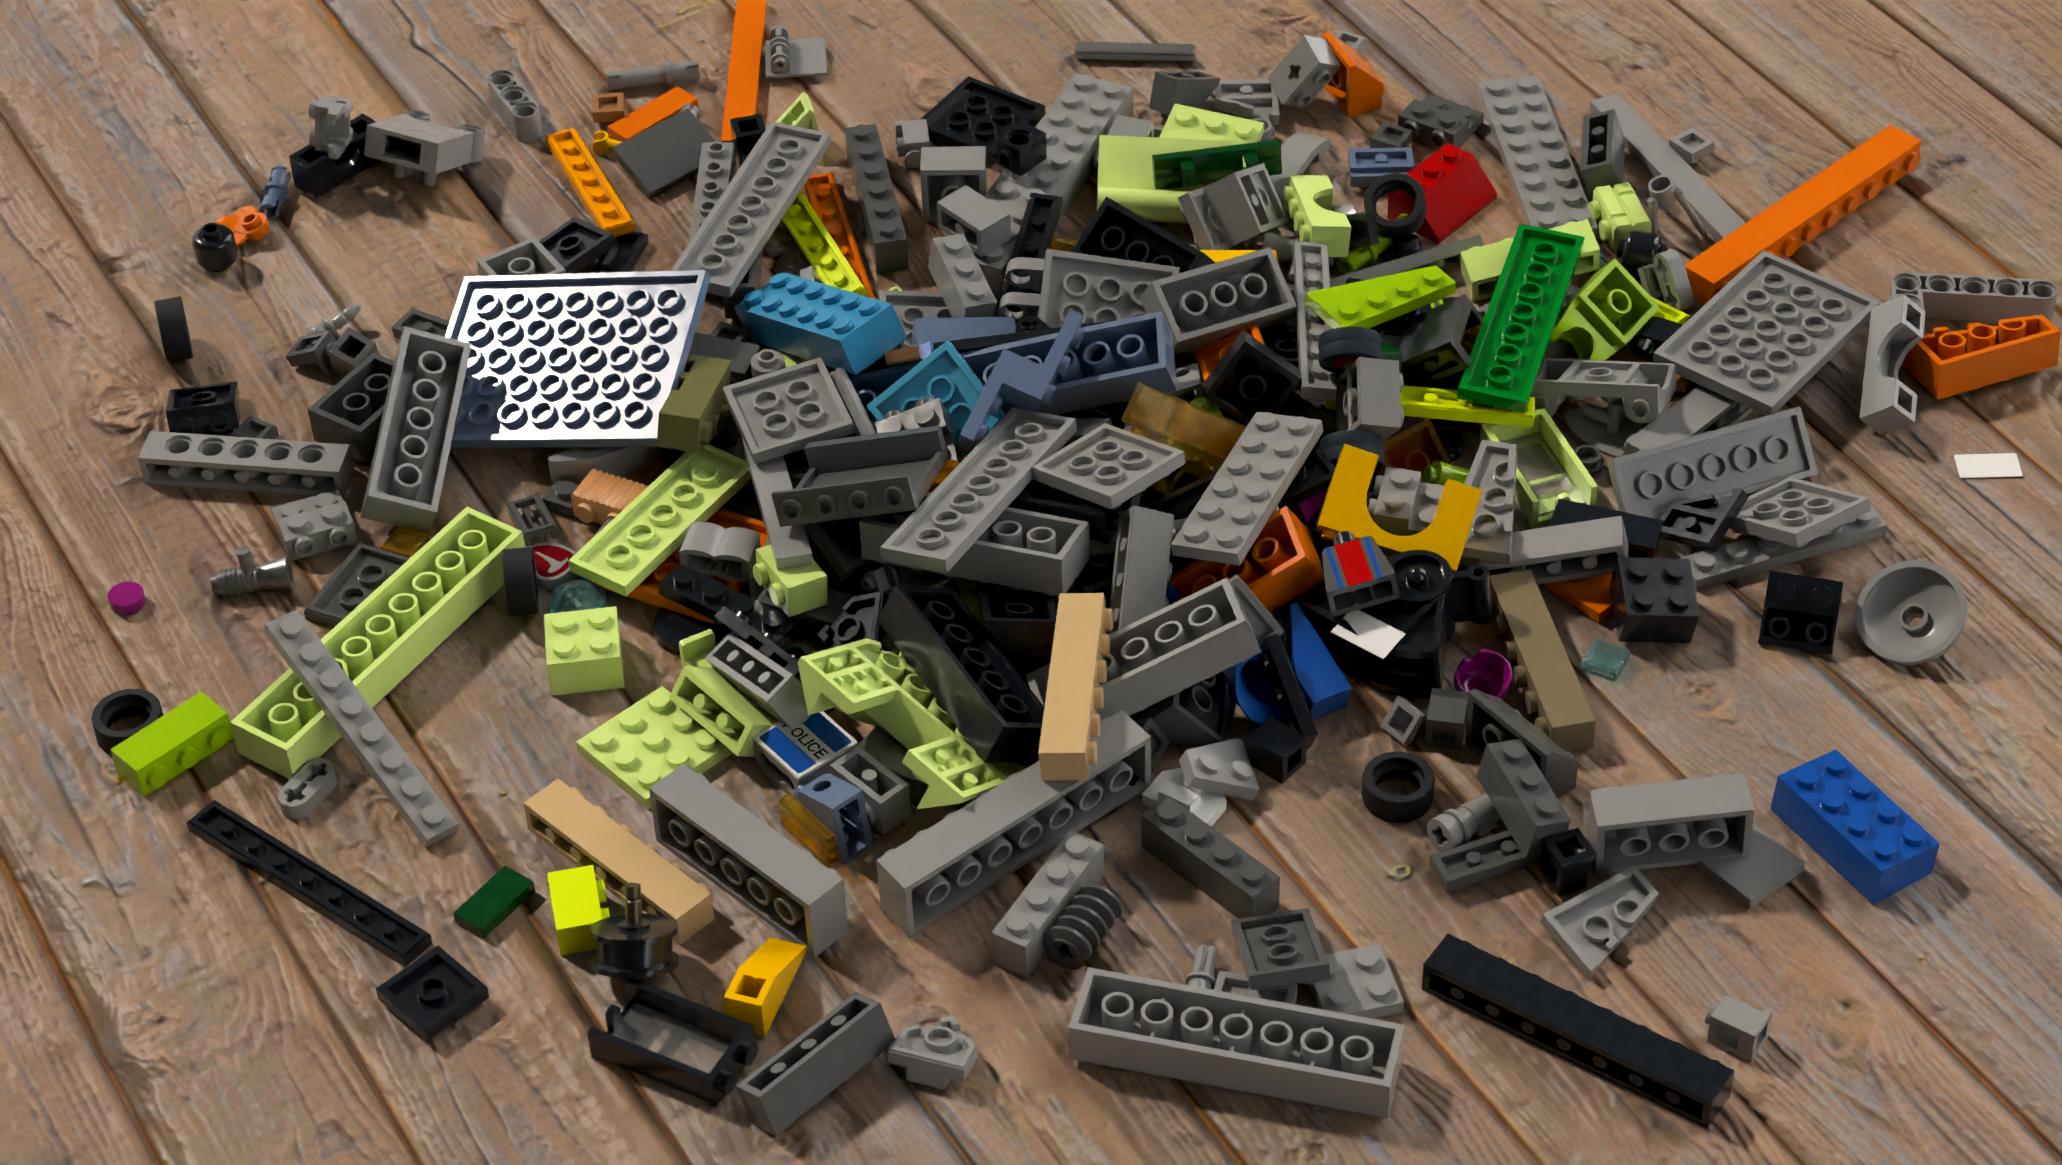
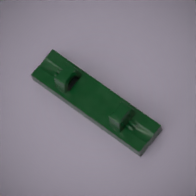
M1278 139L1152 155L1154 187L1158 190L1182 186L1187 188L1195 187L1198 184L1214 183L1234 172L1264 163L1269 176L1282 174L1281 143ZM1243 157L1246 163V167H1243Z

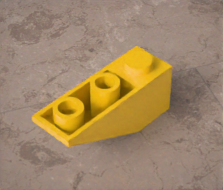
M770 937L738 968L724 996L726 1015L752 1024L754 1026V1034L765 1037L807 952V946Z

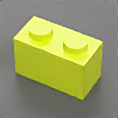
M593 865L547 873L560 956L596 950L597 941L591 937L590 928L595 922L610 917L609 908H600V903L607 902L604 879L596 880Z

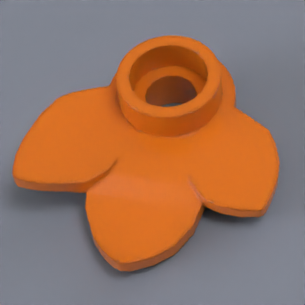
M252 206L241 207L237 209L234 215L223 216L214 222L225 225L232 230L237 247L246 240L257 241L269 232L267 216L264 213H259L257 208Z

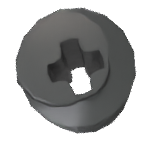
M1095 884L1082 886L1077 891L1076 896L1068 903V906L1061 912L1060 917L1054 921L1052 927L1044 935V946L1050 957L1057 964L1067 969H1081L1084 965L1083 960H1087L1092 955V950L1099 946L1100 939H1103L1108 934V929H1111L1116 923V919L1123 914L1124 907L1121 900L1105 887Z

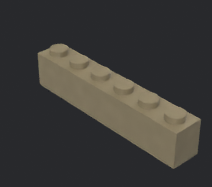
M1531 569L1490 575L1491 614L1493 616L1494 632L1497 638L1501 637L1503 640L1504 656L1513 664L1516 686L1523 688L1525 707L1528 714L1533 713L1535 727L1544 731L1564 751L1593 747L1596 720Z

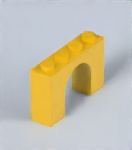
M1344 444L1314 532L1322 534L1321 538L1329 542H1333L1334 537L1343 531L1353 533L1355 539L1366 536L1373 537L1383 554L1391 557L1390 560L1396 555L1410 550L1431 551L1446 559L1452 572H1456L1483 490L1448 478L1442 488L1431 524L1423 531L1414 535H1393L1382 530L1373 521L1367 508V491L1379 455Z

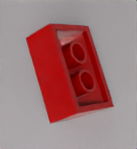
M1446 143L1406 174L1419 182L1424 190L1427 212L1425 220L1415 233L1437 244H1440L1497 198L1496 190L1474 155L1450 143ZM1389 192L1387 219L1394 221L1401 214L1410 215L1415 207L1413 198L1403 192Z

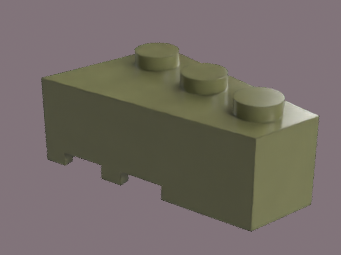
M692 354L689 358V373L682 372L679 376V382L683 383L679 390H671L659 412L657 447L697 453L731 422L732 413L724 398L722 388L730 385L731 360Z

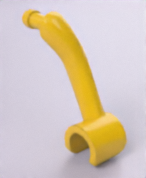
M599 130L593 135L594 142L592 146L596 155H605L610 151V148L612 149V147L622 142L610 139L606 131Z

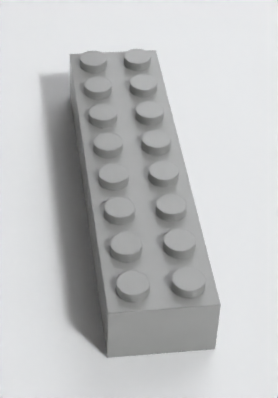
M1121 710L1111 717L1100 721V737H1093V741L1097 742V764H1090L1088 780H1042L1038 759L1036 763L1019 773L1012 774L1005 782L992 790L981 793L966 806L950 812L935 825L919 831L904 844L895 849L888 850L881 858L876 860L881 909L910 937L1059 844L1070 830L1077 833L1144 791L1151 784V736ZM1133 773L1139 778L1134 786L1128 784L1132 779Z
M1088 967L1068 1027L1069 1059L1388 1118L1403 1059L1405 1024Z

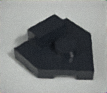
M884 591L852 597L842 607L845 611L831 626L826 624L817 635L830 648L868 638L880 642L881 650L891 652L892 641L887 637L886 631L877 621L889 595Z

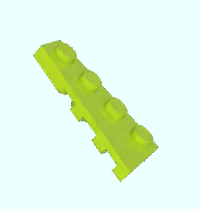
M1435 265L1306 292L1305 304L1332 329L1340 327L1371 328L1455 294L1456 282Z

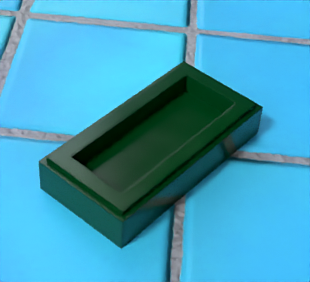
M504 866L453 913L455 922L485 938L535 891L534 881Z

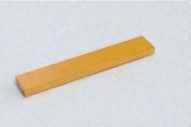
M575 128L546 135L545 140L548 149L595 225L612 233L614 237L635 232L634 221Z

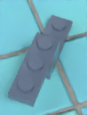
M1072 309L1070 310L1043 365L1003 349L960 434L957 450L969 454L975 445L982 441L989 432L990 427L986 423L990 415L994 417L998 415L1004 400L1025 410L1039 412L1043 404L1050 405L1057 386L1053 385L1057 375L1064 377L1071 362V358L1067 355L1071 347L1078 349L1085 334V329L1081 328L1083 314Z

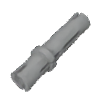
M698 59L672 64L670 61H664V65L606 72L609 91L667 83V86L674 85L673 82L701 79Z

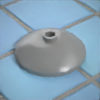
M1910 560L1890 565L1868 581L1858 598L1855 618L1862 640L1874 654L1891 663L1916 665L1938 658L1957 642L1966 625L1968 606L1960 583L1949 571L1931 562ZM1913 619H1922V622L1919 625H1910Z

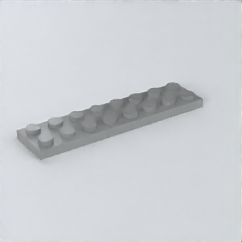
M1522 76L1514 79H1493L1477 82L1478 98L1526 225L1551 229L1568 222L1588 219L1595 238H1598V225L1588 209V200L1539 77Z
M771 121L671 271L707 270L711 277L707 292L731 297L831 144L830 133Z
M1012 408L880 547L881 560L894 562L901 566L929 569L936 573H947L1033 480L1031 467L1058 452L1076 433V419Z

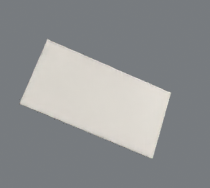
M2016 453L1954 455L1960 478L2023 477Z
M1360 610L1349 612L1343 617L1358 635L1339 625H1336L1331 633L1382 659L1405 636V633Z

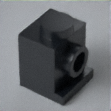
M1575 828L1543 839L1540 871L1558 897L1587 888L1588 870L1591 869V861L1596 859L1597 853L1579 828Z

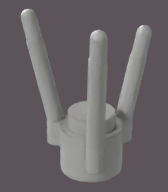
M1659 175L1650 180L1648 183L1650 197L1647 199L1650 221L1652 222L1651 233L1657 234V208L1664 210L1665 214H1669L1670 208L1678 201L1701 236L1706 238L1708 236L1707 231L1685 199L1682 188L1675 187L1672 177Z

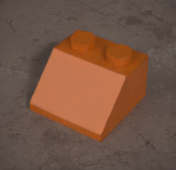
M1329 32L1322 33V39L1327 40L1341 65V68L1334 74L1331 81L1324 86V89L1348 118L1382 109V95L1385 94L1383 80L1376 76L1371 70L1369 63L1363 60L1355 49Z

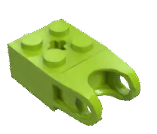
M1614 258L1597 271L1562 307L1550 343L1556 340L1567 341L1576 350L1578 360L1605 361L1625 346L1655 314L1660 306Z

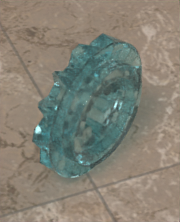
M587 580L566 582L558 586L549 597L550 613L606 607V594L603 588L589 583ZM574 598H577L583 606L576 607L573 604Z

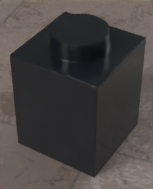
M1270 717L1260 727L1253 728L1247 737V755L1252 767L1283 784L1306 763L1307 737Z

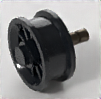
M625 884V897L627 898L625 900L626 915L599 920L590 928L591 937L597 941V955L592 958V969L598 974L614 978H645L662 975L674 970L679 965V956L673 951L672 937L678 933L677 922L665 916L642 914L641 884Z

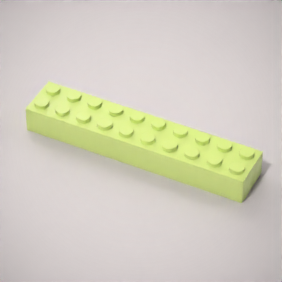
M466 507L321 639V642L371 708L504 585L503 550L524 548L522 531ZM291 668L230 722L238 754L288 779H291L307 762L320 758L342 737Z

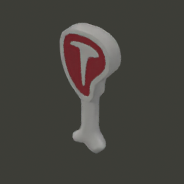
M536 543L525 546L532 547L537 585L540 588L555 590L566 585L576 576L570 571L568 562L576 554L575 550L556 543Z

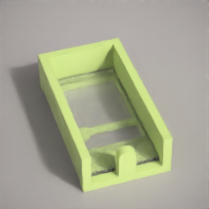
M1545 408L1535 410L1533 428L1481 424L1480 444L1482 440L1516 444L1515 501L1528 519L1527 524L1531 529L1550 524L1558 499L1596 506L1598 485Z

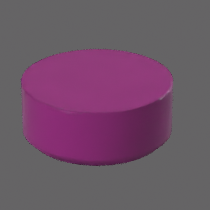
M136 582L119 583L108 592L110 608L116 614H134L141 610L146 603L144 590Z

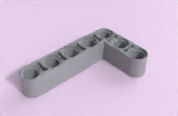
M1900 272L1892 277L1888 301L1901 295H1906L1926 311L1925 318L1999 322L2002 319L2043 315L2051 321L2053 319L2058 288L2054 283L2042 279Z

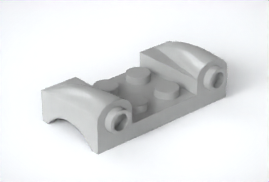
M1544 358L1531 397L1535 398V410L1545 408L1550 417L1556 413L1558 406L1567 396L1572 400H1582L1589 396L1601 397L1604 401H1618L1624 398L1626 416L1637 423H1649L1654 421L1663 412L1677 390L1676 364Z

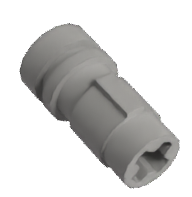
M1485 793L1467 801L1457 809H1448L1443 814L1430 819L1427 823V833L1434 847L1442 852L1467 844L1471 840V836L1477 838L1497 827L1495 823L1501 820V817Z

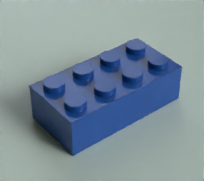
M1837 750L1831 751L1778 776L1770 809L1872 904L1893 895L1932 873L1940 843Z

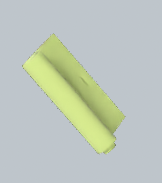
M1099 135L1097 210L1105 198L1108 197L1149 222L1189 224L1181 213V204L1178 197L1212 183L1198 184L1195 187L1184 188L1182 186L1156 190L1153 182L1152 155L1252 142ZM1243 157V167H1246V163Z

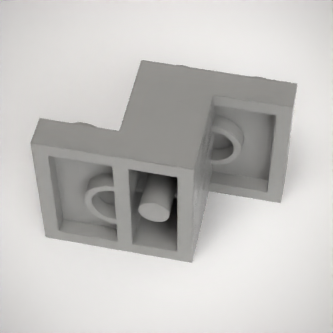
M1264 163L1234 172L1206 187L1178 197L1181 204V213L1192 229L1194 242L1199 250H1227L1266 231H1271L1290 223Z

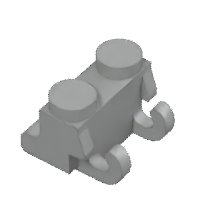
M320 97L319 100L312 99L309 105V117L315 119V127L311 129L309 144L310 146H315L317 151L328 152V157L331 159H339L353 138V129L350 127V112L353 109V102L350 99Z

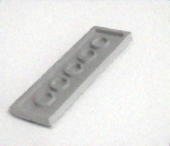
M1801 406L1606 460L1619 511L1660 519L1672 501L1692 500L1707 494H1713L1717 499L1732 496V489L1737 488L1743 489L1746 494L1761 491L1788 477L1803 479L1818 474Z
M1256 412L1172 541L1173 556L1240 565L1324 432L1322 420L1272 414L1269 412Z

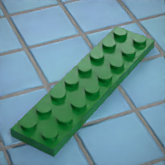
M1519 223L1472 349L1470 365L1465 369L1459 384L1458 399L1511 411L1526 412L1578 264L1585 237Z

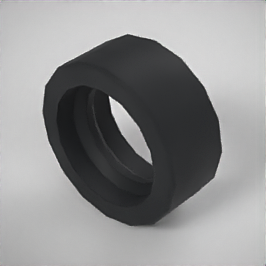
M1400 173L1385 174L1374 180L1366 190L1364 197L1365 212L1375 211L1378 234L1382 237L1391 239L1404 238L1416 232L1424 223L1427 212L1425 193L1419 182L1409 175ZM1395 191L1410 195L1414 200L1415 207L1413 212L1406 218L1392 221L1382 218L1377 213L1376 203L1381 196Z
M181 297L156 300L155 310L166 361L169 363L193 358L191 340Z
M532 547L504 549L503 574L509 615L518 616L539 613L537 575Z
M124 689L113 692L104 697L94 707L91 716L99 747L105 753L112 755L110 749L162 717L163 712L160 700L148 691ZM131 715L149 717L144 724L135 729L127 731L109 729L114 722L123 717Z
M1401 751L1386 752L1374 757L1365 766L1362 776L1361 795L1364 806L1372 815L1384 821L1394 823L1411 822L1422 817L1431 808L1434 798L1435 778L1433 770L1424 759L1412 753ZM1400 778L1415 783L1420 789L1409 795L1396 796L1379 790L1376 785L1387 779Z

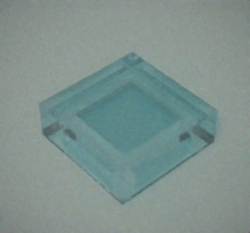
M1596 638L1582 660L1581 671L1616 682L1629 660L1630 650Z

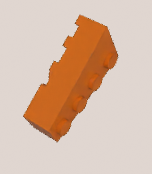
M2043 315L1999 320L1998 326H1990L1980 322L1967 324V330L1948 332L1947 326L1933 328V334L1923 335V339L1908 352L1902 362V366L1937 400L1949 398L1952 395L1980 389L1987 385L2008 381L2018 376L2057 366L2061 331Z

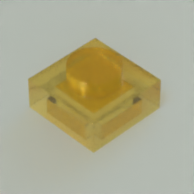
M398 525L381 546V549L411 558L430 541L429 534Z

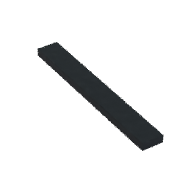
M213 800L187 821L188 829L191 833L402 966L406 967L433 944L431 934L219 802Z

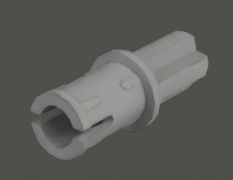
M1202 944L1197 947L1193 970L1185 978L1186 985L1214 990L1216 979L1213 975L1218 956V950L1214 946Z

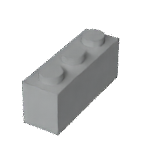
M964 233L932 238L928 268L952 318L995 317L997 301Z

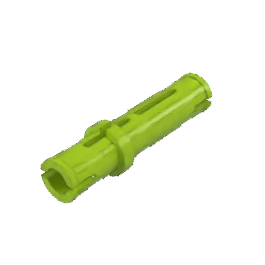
M1404 213V214H1401V215H1400L1397 219H1395V220L1404 219V218H1406V217L1409 216V215H1408V214H1405V213ZM1378 234L1379 244L1354 247L1353 250L1348 252V257H1340L1337 260L1338 269L1345 275L1357 271L1364 265H1371L1377 260L1379 254L1390 247L1392 239Z

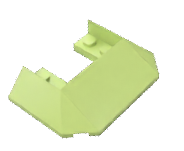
M866 638L802 656L798 661L808 716L832 708H836L847 715L863 710L908 749L902 763L913 771V775L918 780L929 785L917 809L960 804L969 801L1005 782L1012 774L1026 769V766L1016 763L995 762L991 764L983 762L977 756L976 751L965 736L958 731V727L947 712L940 707L938 700L924 686L922 679L913 667L905 661L901 651L897 655L893 652L881 650L880 642Z

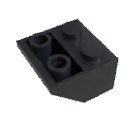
M1769 571L1758 643L1832 654L1843 582Z

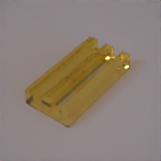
M790 792L780 797L778 804L781 826L824 866L828 867L837 862V855L833 853L836 851V845L833 843L835 835Z

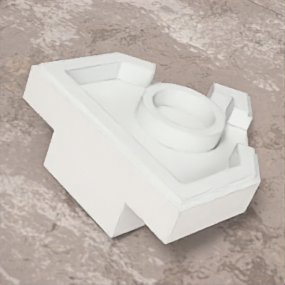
M1182 768L1162 771L1142 794V804L1151 808L1170 796L1211 827L1226 811L1227 800L1225 795L1189 788Z

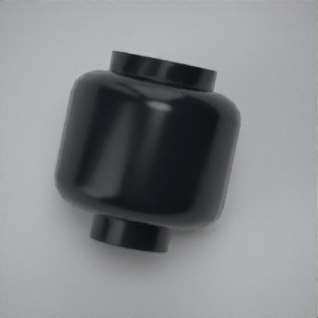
M208 223L198 229L193 235L192 245L197 263L201 267L211 272H222L227 270L237 259L235 237L229 227L217 223Z
M1633 230L1628 234L1626 240L1620 239L1616 258L1621 259V264L1627 272L1639 274L1637 269L1653 264L1654 256L1667 251V245L1663 244L1662 238L1657 234Z

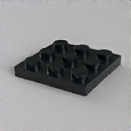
M968 76L921 119H926L930 140L948 147L986 146V161L993 164L997 161L996 138L1020 121L1035 126L1045 115V105Z

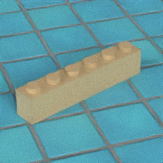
M1104 593L1059 594L1038 751L1042 780H1088L1090 764H1097V742L1093 741V737H1100V714H1096L1097 710H1103L1104 692L1103 687H1100V683H1106L1107 664L1103 657H1109L1110 638L1106 631H1112L1113 628L1112 608H1106Z
M556 779L523 803L528 829L577 867L593 865L596 880L604 879L605 888L625 903L627 899L625 897V884H641L642 914L660 915L675 920L678 924V933L672 937V940L677 944H683L714 920L713 895L706 885L696 883L688 877L678 864H671L659 854L654 846L643 843L634 836L633 832L626 825H619L609 817L602 807H595L577 788H570L560 779Z

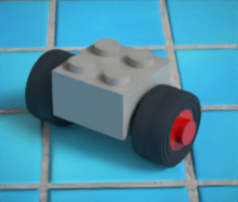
M1340 327L1327 330L1318 339L1319 365L1326 371L1341 375L1336 378V432L1328 434L1321 439L1320 449L1334 467H1336L1344 444L1377 454L1379 457L1373 474L1377 473L1384 467V442L1398 431L1404 422V408L1400 406V393L1403 389L1404 379L1402 373H1399V361L1382 359L1381 337L1375 330L1364 327Z

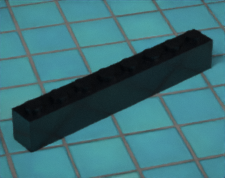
M1447 933L1423 964V991L1707 1129L1731 1096L1734 1070L1725 1066L1720 1061L1712 1060L1697 1053L1682 1043L1674 1042L1653 1032L1644 1025L1634 1023L1608 1008H1603L1580 997L1573 991H1567L1544 980L1537 974L1527 972L1501 957H1496L1483 951L1468 941L1460 940Z

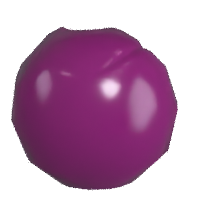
M1481 649L1474 657L1470 659L1464 658L1458 665L1453 678L1455 691L1470 692L1476 689L1503 700L1513 678L1511 664L1502 654L1488 649Z

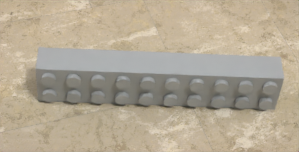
M1075 73L1036 126V128L1046 133L1047 159L1023 176L1004 169L984 196L1010 213L1011 218L1010 241L983 257L973 252L995 298L999 299L1007 264L1013 253L1030 193L1062 197L1063 206L1058 222L1097 169L1093 166V159L1096 150L1099 148V135H1104L1106 128L1112 126L1117 114L1133 117V87Z

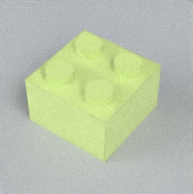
M616 606L544 614L546 664L552 696L625 688L621 635Z

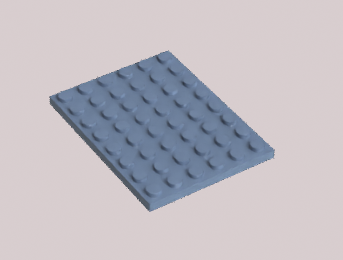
M707 270L465 276L445 337L471 343L450 448L657 446L659 412L671 390H679L681 383L679 382V376L684 372L711 280Z

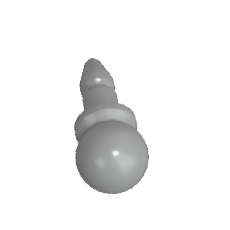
M355 304L345 308L342 313L337 314L331 321H328L325 317L322 323L310 326L306 335L330 330L334 337H339L337 329H341L348 321L353 320L361 310V305Z

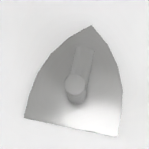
M1622 399L1609 401L1608 407L1587 403L1585 407L1562 412L1567 427L1577 439L1585 445H1592L1598 448L1601 453L1613 458L1623 456L1625 454L1623 447L1627 438L1639 432L1647 424L1630 420L1626 416L1624 409H1622Z

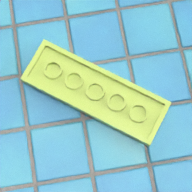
M706 444L697 453L686 451L568 560L570 571L627 597L683 544L691 523L706 522L751 479L747 461L709 444Z

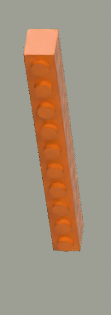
M1889 125L1686 263L1684 266L1694 300L1705 305L1763 250L1782 259L1790 257L1807 242H1812L1820 233L1828 228H1832L1846 215L1852 214L1859 206L1868 200L1874 199L1885 188L1894 185L1898 179L1914 171L1921 159L1919 155L1921 140L1893 125Z

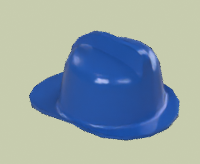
M1257 654L1244 662L1236 664L1228 684L1232 700L1251 721L1262 725L1270 717L1282 723L1284 716L1280 706L1276 707L1271 699V683L1267 673H1262L1258 666Z

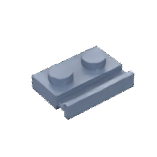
M1412 147L1348 149L1351 187H1369L1374 180L1385 174L1400 173L1406 175L1414 169Z

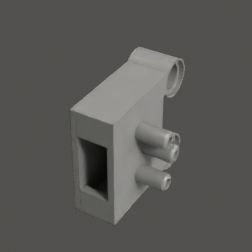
M408 110L404 111L401 115L367 125L364 156L394 163L393 175L397 178H404L406 176L407 167L413 168L414 179L423 180V183L427 186H434L438 173L470 162L482 161L485 129L470 124L458 125L457 129L431 123V115L429 113Z

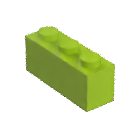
M201 691L110 750L117 775L141 796L146 797L211 753L233 740L234 736L228 712Z

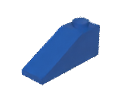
M1297 602L1290 604L1285 622L1287 656L1312 720H1315L1346 707L1352 687Z

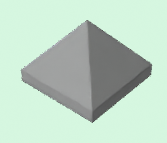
M1398 695L1380 727L1403 746L1409 747L1427 716L1402 696Z

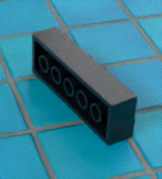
M895 585L877 621L886 631L887 637L895 643L904 655L905 661L913 667L922 679L924 686L938 700L940 707L947 712L956 724L958 731L965 736L974 748L977 756L983 762L991 764L995 762L1021 765L1024 763H1036L1039 759L1038 751L1044 705L955 591L945 588Z

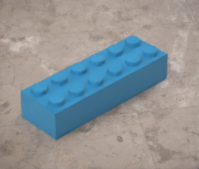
M786 272L771 277L767 285L760 290L748 293L744 296V301L734 307L743 328L750 330V341L808 360L821 357L826 366L835 369L841 367L847 373L857 375L884 356V352L891 351L908 339L892 304Z

